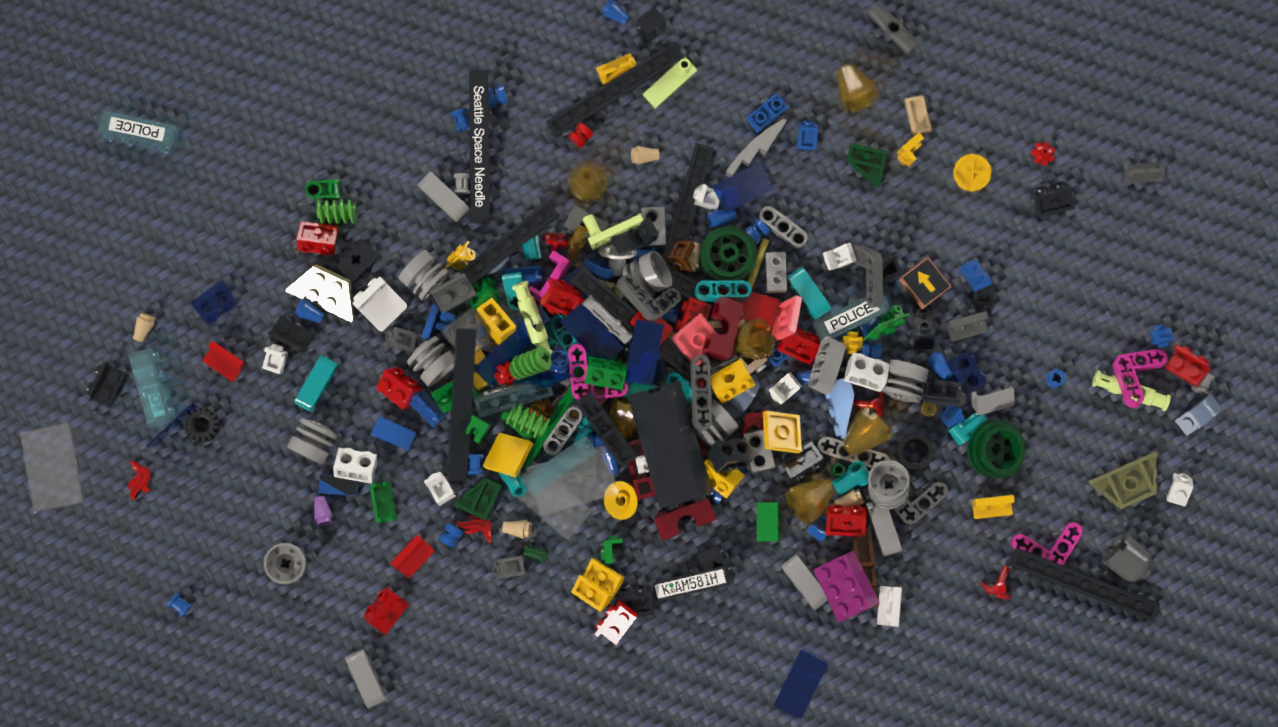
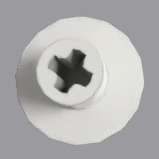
M613 243L612 245L599 248V254L609 258V267L614 269V276H622L626 259L637 255L636 249L618 254Z

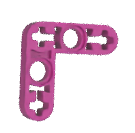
M575 343L569 347L568 357L572 395L578 400L589 391H584L583 395L579 396L575 390H578V386H582L583 389H589L588 385L590 384L585 383L587 371L585 348L583 345ZM575 348L583 351L579 354V360H584V363L577 362L572 364V361L576 362L575 354H571V352L575 351ZM579 366L584 369V374L581 377H576L573 374L575 367ZM625 381L621 392H617V389H611L612 393H608L609 389L605 387L604 393L597 394L594 391L596 385H591V392L596 399L620 397L628 391L627 382Z
M1154 349L1122 354L1114 360L1113 370L1124 402L1128 407L1138 408L1144 400L1136 372L1162 368L1168 359L1167 354L1163 350ZM1135 359H1143L1145 365H1138ZM1121 361V363L1126 364V366L1123 367V365H1119V362ZM1124 378H1130L1133 385L1125 384ZM1132 395H1133L1134 398H1137V399H1138L1136 402H1135L1134 399H1131V396H1132Z
M1077 523L1067 524L1050 551L1023 534L1013 536L1011 547L1015 550L1017 546L1015 540L1022 538L1024 539L1023 544L1029 546V543L1032 544L1028 548V552L1038 548L1041 550V557L1051 561L1056 557L1053 555V552H1055L1058 556L1063 557L1062 560L1057 558L1056 563L1063 565L1082 535V528ZM1076 527L1077 535H1072L1069 539L1073 541L1071 544L1068 540L1063 539V536L1067 538L1070 535L1068 529ZM1064 542L1067 544L1068 550L1066 553L1058 551L1059 543ZM1023 546L1019 547L1020 549L1026 550V548H1024Z

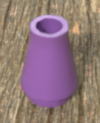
M325 496L315 497L314 521L317 522L318 526L332 523L333 515Z

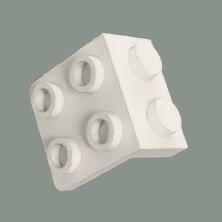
M379 277L378 279L373 278L368 283V288L364 292L360 291L353 298L355 301L352 304L379 331H384L407 309V304Z

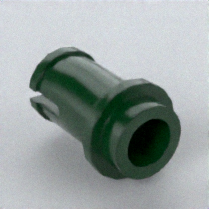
M835 463L830 467V474L834 478H838L845 473V467L840 463ZM839 467L841 473H835V468Z
M526 545L523 557L539 560V563L547 561L549 551H546V548L539 549Z

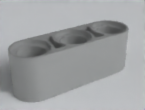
M431 171L417 184L456 223L470 209Z
M766 206L761 210L759 218L767 225L771 232L795 249L805 246L807 234L804 230L771 206ZM770 212L773 215V219L765 220L763 213ZM784 223L788 226V230L781 232L778 229V225ZM800 235L803 237V242L797 244L794 242L793 237Z
M826 336L821 341L809 378V387L824 395L831 393L845 352V345L830 336Z
M573 404L566 410L546 439L544 450L548 454H557L584 418V414L576 404ZM571 410H577L580 417L574 418L571 415ZM560 426H567L569 429V433H563L560 429ZM551 440L557 442V449H553L550 446Z
M874 502L866 503L867 513L882 556L885 557L901 552L902 548L889 509H883L875 505Z
M796 554L781 565L783 571L814 610L828 601L821 585Z
M362 649L345 657L367 708L369 709L386 701L385 694L365 650Z

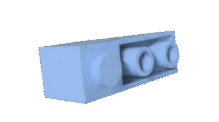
M843 378L836 380L831 393L825 395L826 399H830L831 406H829L831 418H835L836 425H834V431L836 436H840V440L846 436L854 400L852 385L844 381Z

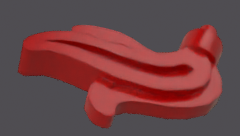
M763 412L746 414L742 427V436L749 432L752 426L764 430Z
M131 460L130 464L137 472V476L129 482L128 489L131 488L130 497L132 500H135L140 490L143 492L150 491L148 482L151 474L147 467Z
M470 514V521L457 522L458 526L464 529L466 534H475L478 531H482L488 543L492 542V523L490 520L486 521Z

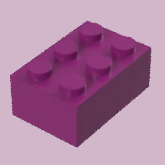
M854 550L813 570L838 622L879 604Z

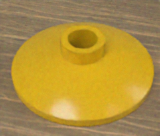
M617 481L608 486L604 494V505L607 512L619 520L628 519L635 514L638 508V500L632 485L624 481Z

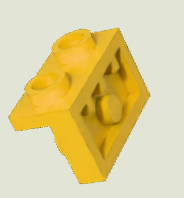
M920 132L896 152L898 160L903 165L906 164L909 167L917 160L913 153L922 146L921 141L924 137Z
M1014 495L972 500L974 519L1012 515L1011 503H1015Z

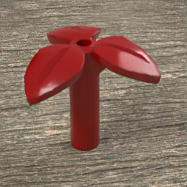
M879 392V398L873 401L853 400V407L877 410L878 414L874 421L875 423L881 419L885 404L882 392Z
M1003 566L998 580L993 587H989L981 582L985 591L990 595L995 594L1000 599H1010L1012 596L1005 595V581L1010 568Z

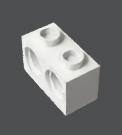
M853 352L847 361L844 381L881 392L887 383L890 364L880 359H873Z
M338 448L333 467L334 477L372 484L377 466V455L368 451L360 452L354 451L351 448ZM349 461L350 463L344 464L342 462Z

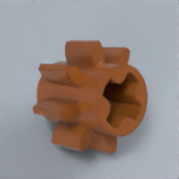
M547 398L533 399L534 403L530 405L529 413L531 414L533 411H536V418L542 414L543 421H545L553 412L552 404L547 402Z

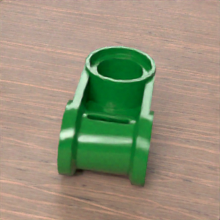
M339 179L310 181L305 186V193L312 201H317L318 199L320 201L325 199L328 201H333V199L339 201L342 199L340 195V184L342 181ZM312 187L319 188V192L316 195L309 194V190Z

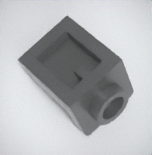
M397 327L390 328L385 336L386 346L413 352L418 333Z
M522 556L494 561L493 573L496 579L501 580L525 575Z

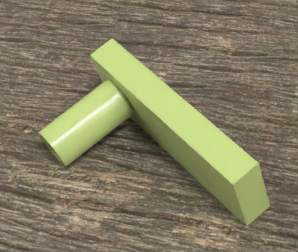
M685 57V59L675 64L644 92L643 96L656 109L697 72V69Z
M592 214L583 218V222L591 236L588 238L592 250L612 242L611 238L615 235L638 228L643 221L641 214L601 232Z

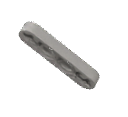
M823 437L817 444L820 453L851 463L859 461V452L865 451L869 457L863 463L871 469L877 464V462L873 461V465H869L872 460V454H875L874 459L879 460L881 457H884V461L890 460L889 456L884 453L831 437ZM826 440L829 441L831 446H835V443H838L836 454L832 453L834 449L831 448L824 451L821 443H825ZM841 446L849 447L850 454L848 456H841L839 452Z

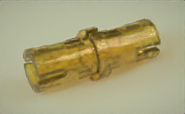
M577 226L573 237L569 240V249L566 256L570 260H577L580 250L584 247L587 229L583 226Z

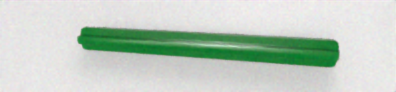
M580 371L577 377H581L584 371ZM571 386L550 415V422L543 436L539 435L532 442L533 446L522 466L523 469H527L548 436L575 399L572 395ZM578 386V390H575V392L579 393L582 386Z

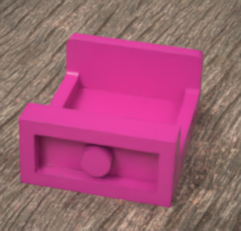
M553 250L549 258L551 263L556 265V268L550 277L556 280H563L572 266L568 259ZM548 280L541 291L530 286L529 291L531 296L534 297L535 302L541 304L540 300L551 286Z

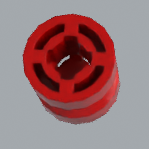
M580 122L576 126V130L568 135V138L582 149L586 144V140L591 139L594 133L585 124Z

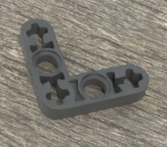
M854 245L852 248L857 259L854 263L866 268L867 304L870 308L881 307L883 301L882 256L879 252L864 245Z
M624 274L617 281L620 291L650 322H657L681 301V294L674 288L667 289L654 300L631 275Z
M942 482L934 483L912 503L906 499L904 504L892 510L905 524H914L947 496L948 488ZM935 486L938 488L943 487V495L938 494L934 497L936 502L927 495L928 492L932 495L936 491ZM922 498H927L930 502L927 509H922L919 505V501ZM907 504L909 507L906 510L909 513L914 512V520H906L907 514L904 511L900 514L898 510L904 508Z

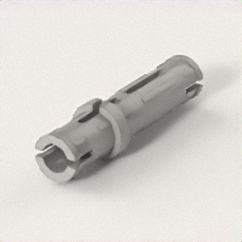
M591 295L583 302V305L606 325L610 333L613 332L624 344L632 338L633 335L621 325V321L619 319L616 320Z

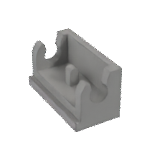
M1004 383V390L983 396L977 395L976 391L971 393V405L978 416L1015 406L1014 388L1012 386L1009 387V383Z

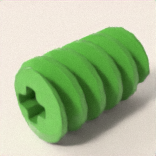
M318 199L317 219H320L322 224L325 223L326 218L330 224L333 223L334 218L337 224L343 219V222L347 224L350 218L351 223L354 224L357 219V202L355 201V204L352 205L351 200L348 199L347 205H345L343 199H341L339 205H337L335 199H333L332 204L329 205L328 200L325 199L324 205H322L320 199Z
M541 346L532 351L514 356L513 362L509 365L512 376L517 380H522L549 370L552 365L549 352Z
M514 404L506 424L513 421V428L520 424L521 432L527 428V435L533 431V438L536 439L539 435L543 436L550 419L547 418L543 422L542 414L536 418V411L529 414L528 407L522 411V404H519L517 407Z

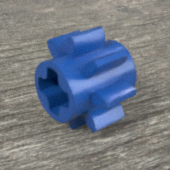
M1165 324L1154 326V330L1150 331L1152 345L1157 344L1158 348L1169 346L1168 342L1173 341L1171 328H1165Z

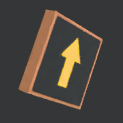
M928 257L898 279L921 309H924L952 287Z

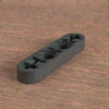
M698 355L691 361L692 417L695 429L705 431L712 425L710 362L706 356ZM701 360V363L705 365L701 368V373L705 374L696 375V373L700 372V367L696 363ZM698 378L705 381V388H699L696 385ZM700 397L706 400L707 404L704 408L699 407L697 404V399ZM697 411H707V413L703 414V420L707 421V423L704 424V426H702L701 423H698V420L701 419L702 414L697 413Z

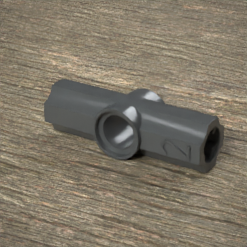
M880 2L867 14L884 31L885 36L892 39L907 55L919 44L906 30L902 22L895 18ZM895 25L898 31L891 32L889 26Z

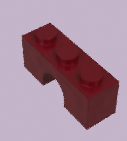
M726 297L715 300L711 318L721 323L722 334L711 333L707 335L701 354L720 361L727 360L733 355V343L739 333L738 324L744 314V311H742L744 304Z
M640 439L628 442L637 456L644 455ZM634 459L629 462L628 465L637 500L655 497L656 494L650 473L639 474L636 460Z
M709 499L698 502L692 500L693 504L688 506L685 503L680 504V507L674 508L675 511L668 513L665 510L657 513V518H654V522L661 540L663 541L680 534L678 520L683 516L694 518L698 527L715 521L716 517Z

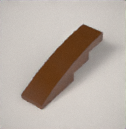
M870 527L865 528V537L852 536V547L878 599L875 558ZM877 604V605H875V606H873V607H871V608H878V607H879V604Z

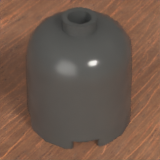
M1128 533L1126 535L1121 534L1110 545L1112 547L1111 551L1108 554H1103L1102 562L1126 581L1135 582L1141 578L1145 579L1151 572L1152 558L1150 553Z

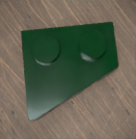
M850 143L846 163L875 187L879 188L888 151Z
M483 478L474 488L467 491L458 501L456 500L453 506L487 521L503 486Z

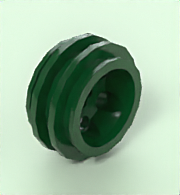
M725 226L716 228L707 235L702 243L700 252L702 269L714 281L744 280L751 274L756 265L757 249L755 242L747 232L738 227ZM723 239H729L730 242L727 243V244H724V243L722 242V240H723ZM738 242L743 245L742 249L737 248L736 244ZM717 247L719 252L715 254L711 249ZM731 250L734 256L727 258L724 256V252ZM739 257H745L746 261L744 263H740L738 260ZM720 261L721 266L717 268L714 266V262ZM734 266L735 271L729 272L728 267Z
M996 420L983 422L976 427L969 437L967 446L968 460L973 469L982 476L996 479L1009 477L1015 473L1023 463L1026 451L1024 438L1020 431L1011 423ZM997 432L998 437L994 438L993 434ZM994 460L997 462L995 467L992 465Z

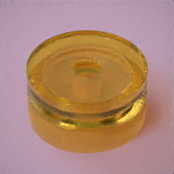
M923 403L921 405V413L926 417L934 415L937 411L936 404Z

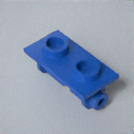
M541 266L503 269V275L522 272L523 281H528V285H539V283H542Z
M423 389L421 392L414 394L410 404L434 428L447 414L438 408L437 404Z

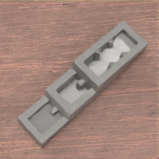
M780 120L751 141L736 157L725 175L732 179L742 163L749 167L758 152L766 155L786 125L787 120Z

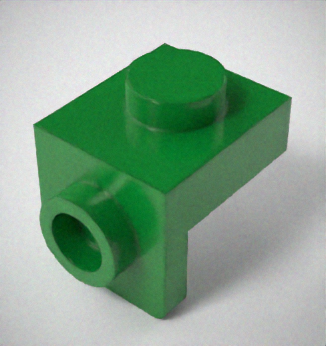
M608 536L607 540H604V549L600 550L601 560H605V564H613L612 544L623 543V539H619V536Z

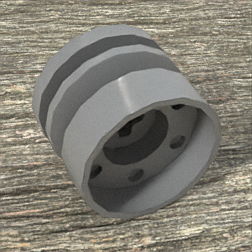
M423 250L415 256L403 269L398 278L407 287H411L416 283L417 285L413 293L415 295L420 293L419 298L422 301L429 298L428 296L431 294L430 291L433 290V286L440 282L444 283L450 273L446 268L441 271L443 267L441 263L432 268L431 266L435 258L427 250Z
M650 251L641 256L639 260H634L631 264L628 263L623 267V275L629 274L634 277L651 297L655 295V292H661L672 285L669 268L663 258L655 251Z
M437 336L422 343L407 360L409 366L416 364L413 368L415 372L424 368L420 378L428 387L442 379L454 367V355L450 351L443 355L441 354L445 345L442 343L436 346L440 342Z
M890 360L888 374L894 376V379H887L886 384L892 387L884 386L881 392L899 401L920 403L921 397L914 393L921 394L923 389L916 386V383H926L929 370L912 363Z
M711 398L712 425L705 431H698L694 427L695 434L711 447L715 443L714 438L718 441H724L720 434L721 431L730 436L739 428L734 419L714 398ZM703 415L698 421L702 426L707 423V421L703 420Z
M301 418L299 422L307 427L305 430L296 427V430L303 435L301 438L292 436L287 448L323 465L328 453L322 447L323 445L332 447L333 444L326 441L329 436L336 440L338 435L334 434L330 428L314 420Z
M885 460L873 466L869 472L868 491L874 504L883 509H894L904 504L909 494V475L902 464L892 460Z
M289 543L273 546L264 558L266 574L271 580L279 584H291L298 581L304 575L307 566V560L303 551ZM283 559L291 561L289 569L286 567L282 568Z

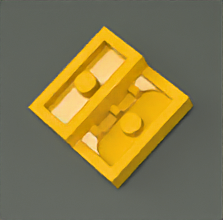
M592 558L584 575H579L571 592L602 612L618 591L624 577L596 558Z

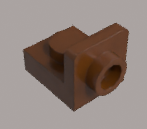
M676 241L668 256V260L675 270L690 271L692 269L688 262L695 248L692 241Z

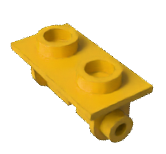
M631 53L597 67L596 70L602 84L606 85L635 67L636 62Z
M469 241L463 246L459 245L455 252L452 251L446 260L448 262L445 267L446 269L451 266L455 270L460 271L475 259V252L467 247Z

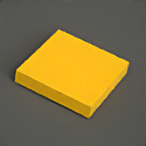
M773 411L763 412L765 449L798 454L802 452L800 415Z
M499 433L483 467L517 477L533 443L529 440Z

